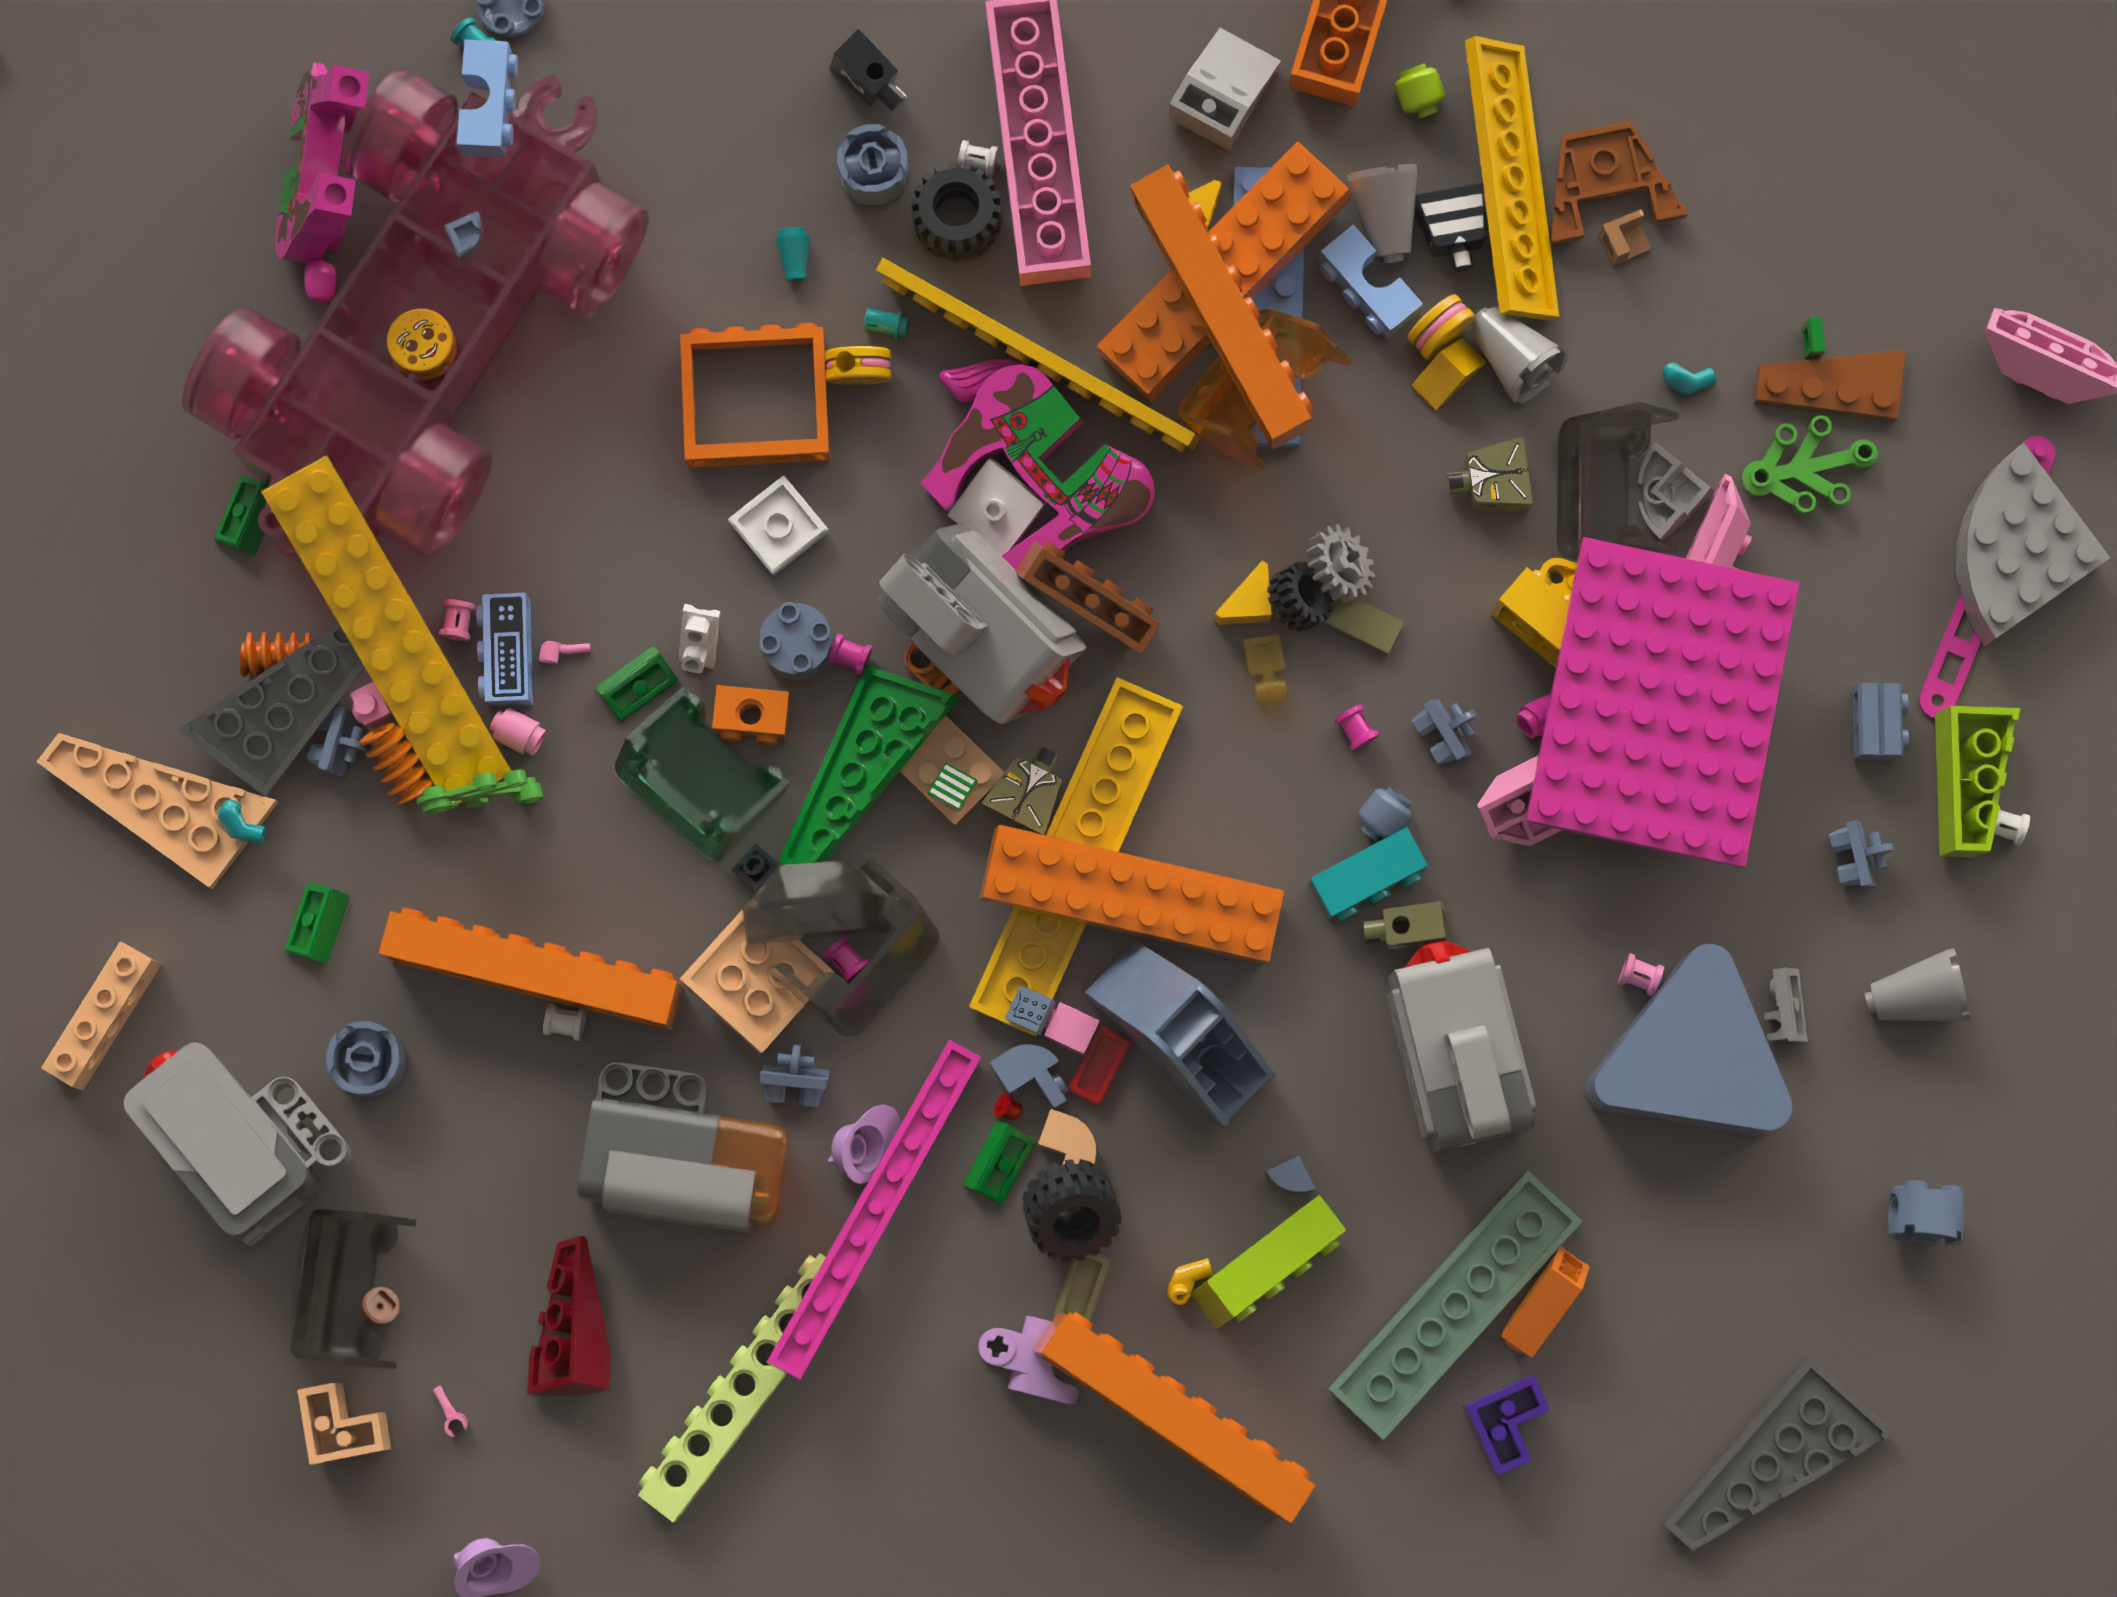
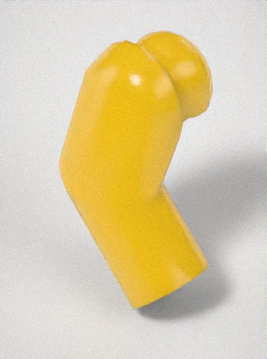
M1209 1258L1180 1266L1174 1271L1167 1288V1294L1172 1303L1176 1305L1187 1303L1195 1282L1214 1276Z

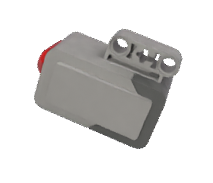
M963 524L937 529L913 557L903 554L879 581L883 591L876 598V601L886 613V616L985 715L1000 724L1023 717L1028 712L1051 708L1067 690L1069 667L1086 649L1085 643L1075 633L1074 627L1026 580L1022 579L1016 573V570L978 532L972 531Z
M1449 941L1435 942L1420 947L1404 968L1396 969L1389 975L1390 992L1386 995L1422 1139L1427 1138L1432 1153H1437L1505 1137L1533 1128L1535 1124L1532 1111L1536 1110L1537 1107L1500 965H1495L1489 948L1470 951Z
M190 1043L180 1050L165 1051L159 1054L146 1067L143 1080L130 1089L124 1099V1108L127 1114L221 1229L247 1248L262 1244L318 1197L321 1188L317 1176L313 1173L320 1166L330 1171H339L345 1168L351 1159V1149L348 1143L292 1078L278 1077L253 1097H250L226 1066L201 1043ZM284 1088H293L295 1091L293 1100L288 1104H278V1093ZM309 1117L311 1120H314V1125L323 1135L316 1139L307 1128H304L305 1125L302 1121L305 1118ZM289 1128L294 1132V1134L298 1137V1139L303 1143V1145L308 1149V1151L311 1154H309L308 1152L301 1151L297 1144L288 1135ZM333 1143L340 1144L341 1153L339 1157L331 1161L325 1160L323 1157L324 1149Z

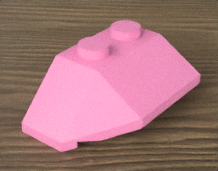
M1994 308L1984 334L2003 375L2010 377L2017 383L2025 384L2043 392L2050 398L2058 399L2067 404L2117 394V362L2095 343L2030 313L2013 310L2003 311L2002 309Z
M1725 474L1718 483L1686 559L1738 569L1733 567V564L1738 554L1744 556L1750 544L1752 536L1747 535L1751 522L1731 476Z
M1538 756L1496 776L1477 804L1488 835L1491 838L1532 846L1561 831L1525 822Z

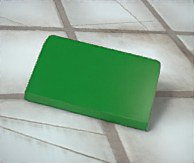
M241 475L218 527L214 541L244 553L255 555L273 515V511L261 492L272 485L263 480Z
M653 646L596 686V690L621 722L679 679L660 652Z
M307 882L284 951L326 964L329 961L349 901V895L333 888Z
M997 1120L964 1179L963 1185L1002 1206L1036 1140L1009 1124Z

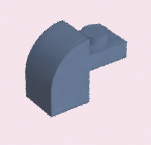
M1019 1045L989 1062L1010 1096L1035 1080L1054 1110L1067 1103L1064 1094L1069 1092L1065 1083L1058 1073L1051 1076L1048 1072L1059 1065V1060L1049 1050L1037 1045Z

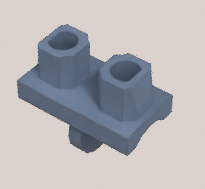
M1431 699L1423 704L1426 709L1421 711L1412 722L1421 736H1426L1437 728L1439 729L1444 740L1430 748L1436 762L1439 765H1443L1456 759L1464 760L1471 756L1473 752L1458 728H1461L1467 739L1476 734L1470 724V721L1477 717L1474 709L1463 713L1458 703H1455L1448 708L1454 717V720H1452L1440 699Z
M335 706V710L331 711L318 728L327 733L325 744L313 743L307 755V761L317 765L318 769L340 778H345L349 763H355L357 752L367 753L370 749L369 744L362 746L359 744L364 729L360 728L361 724L356 720L353 712L345 707Z
M1858 820L1846 822L1847 827L1829 834L1834 853L1853 850L1855 863L1837 867L1840 884L1842 886L1861 885L1864 888L1877 886L1870 857L1874 858L1876 869L1887 867L1884 854L1894 851L1893 843L1882 844L1879 832H1872L1868 834L1871 847H1867L1862 822H1858Z
M794 1044L792 1055L778 1053L777 1064L764 1063L763 1070L760 1072L759 1083L764 1084L766 1102H785L787 1086L800 1088L799 1104L817 1107L823 1090H826L830 1070L814 1068L815 1057L801 1056L802 1045Z

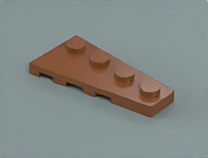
M1906 350L1760 365L1757 369L1754 403L1896 422L1899 417Z

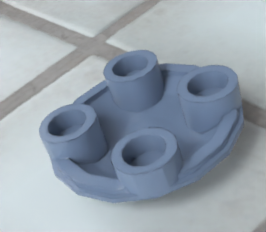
M476 0V11L479 20L490 32L501 37H517L528 33L538 24L544 13L545 0Z

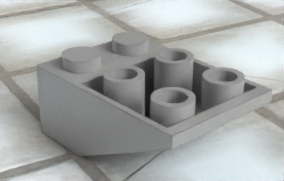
M1219 28L1188 71L1169 103L1168 118L1230 151L1280 66L1281 60Z

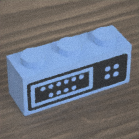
M526 593L483 594L482 605H477L476 610L478 627H483V641H478L477 643L478 661L484 662V676H479L478 678L479 697L485 698V702L490 708L533 706L531 600Z

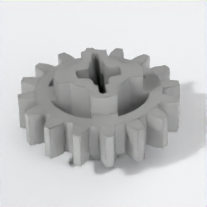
M1335 524L1332 527L1327 526L1316 532V536L1309 539L1312 547L1307 549L1306 553L1313 558V561L1307 564L1308 567L1315 569L1314 581L1319 580L1323 583L1321 590L1323 592L1330 590L1332 599L1336 600L1341 597L1343 603L1351 600L1355 601L1366 595V591L1373 587L1369 580L1375 578V574L1369 570V566L1373 565L1374 562L1371 559H1367L1368 547L1359 545L1360 536L1357 535L1352 538L1350 528L1346 527L1341 530L1339 524Z

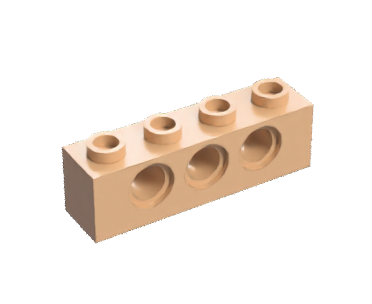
M120 941L41 1069L71 1087L84 1090L162 964Z

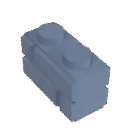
M1858 683L1852 688L1853 760L1895 761L1903 756V751L1908 750L1909 732L1907 729H1903L1902 715H1907L1909 701L1908 695L1902 694V684Z

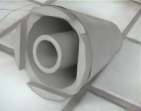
M1417 164L1397 165V170L1395 167H1378L1346 175L1349 189L1369 242L1376 250L1375 258L1383 257V264L1405 261L1404 254L1411 253L1418 175Z
M1497 307L1483 308L1476 313L1471 333L1513 402L1517 403L1518 401L1520 404H1524L1534 399L1550 385L1546 379L1553 371L1557 375L1561 373L1568 359V354L1562 347L1512 316L1500 314Z
M1955 949L1944 950L1870 984L1872 991L1865 993L1869 1014L1877 1013L1878 1020H1971L1969 1012L1962 1013L1961 1007L1968 1006L1959 964L1957 965V962L1951 964L1949 958L1957 956Z

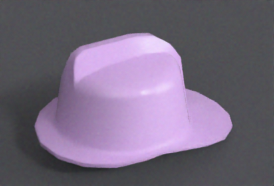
M884 1104L877 1105L868 1110L855 1124L843 1126L836 1132L833 1138L832 1154L828 1162L832 1166L844 1171L852 1182L858 1184L869 1182L902 1124L899 1113L893 1107Z
M488 1538L475 1540L468 1544L462 1552L454 1555V1563L457 1568L454 1580L455 1590L461 1597H484L519 1590L531 1583L537 1576L541 1566L540 1556L534 1548L526 1545L502 1546Z

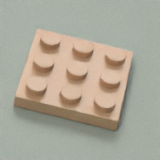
M752 898L678 981L755 1051L761 1054L834 971L759 902Z

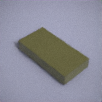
M1341 597L1336 599L1332 605L1334 606V611L1330 613L1331 617L1324 621L1323 624L1388 656L1405 622L1359 599L1351 600L1347 603H1343Z
M1092 1254L1086 1255V1260L1081 1261L1073 1258L1053 1318L1057 1314L1068 1315L1069 1312H1076L1088 1321H1091L1112 1259L1099 1254L1096 1256Z

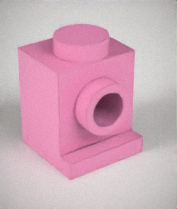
M374 682L350 693L354 702L351 705L353 715L360 724L367 726L369 733L383 725L397 721Z

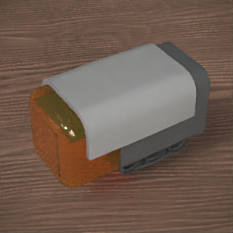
M620 1062L606 1065L600 1074L597 1095L592 1102L578 1183V1198L586 1203L603 1205V1208L609 1213L752 1233L754 1227L769 1228L781 1219L793 1151L792 1141L787 1131L781 1125L775 1123L706 1114L709 1089L705 1081L697 1074ZM616 1072L626 1073L628 1079L626 1086L620 1090H612L608 1084L610 1076ZM653 1077L662 1078L664 1080L663 1091L658 1095H648L645 1092L646 1082ZM691 1082L699 1084L701 1086V1093L697 1099L687 1101L682 1098L681 1091L686 1084Z

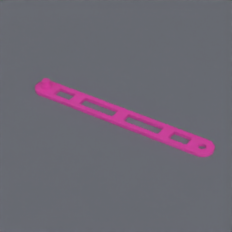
M2033 436L2026 439L2024 444L2049 475L2055 460L2054 446L2048 439L2041 436ZM1962 593L1959 596L1919 695V706L1922 712L1934 719L1936 713L1949 706L1956 705L1981 643L1975 632L1970 642L1954 636L1965 610ZM1947 652L1963 658L1953 685L1937 678ZM1932 696H1941L1943 699L1942 705L1934 706L1931 701Z

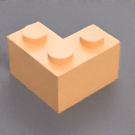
M330 1383L297 1390L309 1465L392 1449L386 1412L349 1418L343 1383Z

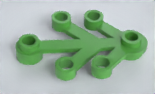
M1819 415L1814 417L1809 423L1808 434L1790 464L1775 467L1785 447L1791 446L1797 438L1796 428L1791 424L1785 423L1780 425L1774 432V441L1763 460L1753 461L1745 467L1742 472L1741 481L1745 490L1751 495L1765 496L1770 493L1793 506L1796 513L1807 515L1816 506L1815 496L1807 491L1797 493L1780 481L1793 478L1826 497L1832 506L1841 507L1851 497L1849 487L1843 483L1834 485L1815 473L1847 465L1856 470H1867L1876 462L1878 450L1873 442L1861 439L1854 442L1848 450L1810 459L1820 440L1825 438L1832 429L1830 419ZM1814 423H1823L1826 431L1823 433L1817 432L1814 428ZM1780 431H1788L1791 434V440L1785 441L1781 439ZM1866 448L1870 453V457L1862 458L1858 453V449ZM1762 472L1766 476V482H1757L1754 474ZM1841 490L1845 495L1844 500L1839 501L1835 499L1833 491ZM1806 498L1809 500L1810 508L1804 509L1800 507L1799 499Z
M514 770L503 774L504 782L496 783L495 774L489 772L474 776L472 778L474 784L450 791H445L444 786L426 788L422 790L423 796L417 798L416 801L417 805L422 807L423 814H435L457 808V801L460 800L467 804V808H477L489 804L488 798L513 795L516 805H525L540 801L544 796L541 784L536 782L535 777H526L525 770Z

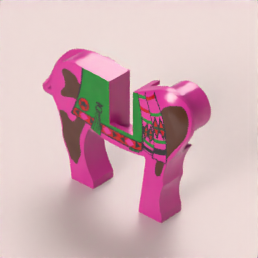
M315 62L304 73L293 105L289 139L301 142L299 160L296 166L284 174L276 227L275 248L279 259L305 264L304 284L308 299L313 302L327 304L334 297L337 274L336 268L322 260L325 252L337 253L341 246L346 223L352 213L356 182L354 179L338 176L343 134H347L351 130L357 110L365 108L370 72L338 65L331 66L330 70L327 71L324 64Z
M990 359L964 368L940 372L939 382L956 400L960 402L974 401L964 421L951 434L938 463L921 482L926 490L946 511L950 512L959 500L962 489L972 472L984 461L1005 452L1026 483L1058 512L1056 518L1002 555L1015 570L1034 541L1042 546L1049 541L1066 552L1074 544L1084 539L1102 535V532L1132 525L1148 513L1155 496L1154 481L1150 472L1139 460L1104 444L1063 484L1042 463L1084 422L1041 371L1015 360Z

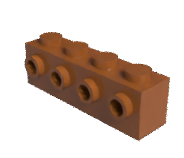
M1034 541L1017 566L1016 573L1022 579L1142 654L1161 625L1151 615L1154 609L1138 598H1135L1133 603L1122 597L1125 590L1106 579L1104 584L1092 578L1095 571L1077 560L1072 565L1062 559L1065 552L1049 541L1044 546Z

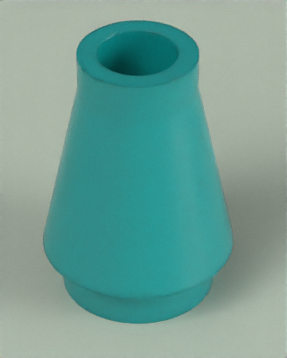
M791 227L777 230L778 238L775 239L785 271L786 280L807 279L806 269L810 236H806V228Z

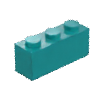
M1406 827L1313 876L1308 883L1328 920L1330 921L1338 917L1340 922L1360 912L1357 908L1358 905L1368 900L1374 905L1392 895L1389 891L1390 888L1400 883L1406 888L1424 878L1421 872L1427 868L1428 864Z

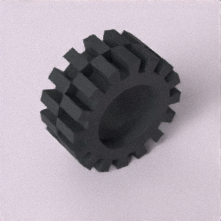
M1296 562L1274 574V577L1269 581L1272 585L1268 586L1267 592L1273 594V596L1268 598L1269 604H1275L1276 607L1272 611L1274 615H1281L1279 621L1282 625L1288 622L1287 628L1291 631L1295 629L1297 632L1307 631L1331 617L1330 613L1334 611V606L1331 603L1335 602V600L1329 595L1328 592L1330 590L1323 592L1321 590L1323 583L1319 580L1314 581L1315 569L1308 567L1307 563L1309 562Z

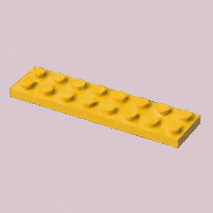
M1474 36L1465 40L1499 311L1500 314L1550 321L1559 317L1525 49L1521 45Z

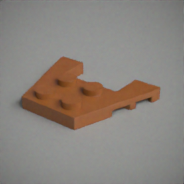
M1632 121L1562 134L1557 167L1550 238L1551 245L1583 239L1584 231L1577 203L1645 190L1648 194L1655 224L1687 217V208L1683 202L1680 203L1670 187V181L1661 173L1654 161L1655 157Z

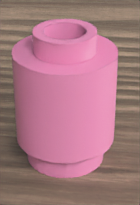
M510 707L505 712L499 710L490 725V730L494 731L493 740L522 755L528 753L534 756L541 747L547 730L540 727L541 724Z

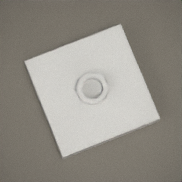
M990 458L953 506L948 516L957 524H963L972 531L978 532L1002 556L1015 547L1047 502L993 458Z
M784 475L728 518L731 526L773 576L829 533L826 525Z

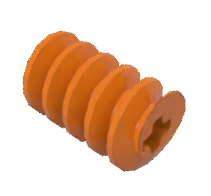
M248 632L240 650L241 676L246 677L250 670L253 677H257L263 673L264 669L266 671L311 641V633L305 634L303 643H299L296 633H291L289 642L284 643L282 633L277 632L273 643L269 641L267 632H262L259 642H255L253 633Z
M390 723L368 733L359 741L360 746L373 745V748L366 753L367 758L379 756L380 760L373 766L374 771L386 769L387 772L380 778V782H393L394 785L387 790L388 796L400 794L401 797L395 803L398 805L423 794L422 790L430 788L433 781L429 775H423L426 769L421 762H417L419 759L418 754L414 750H409L412 746L411 741H408L407 737L402 738L405 734L404 728L395 725V723Z

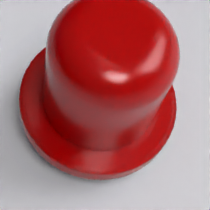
M1003 1093L995 1103L994 1115L998 1118L1005 1116L1011 1120H1016L1021 1116L1023 1108L1020 1103L1012 1100L1008 1093Z

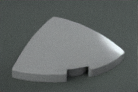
M1655 442L1644 458L1639 472L1638 483L1642 486L1643 503L1639 502V506L1649 528L1663 541L1686 522L1714 493V490L1658 443Z

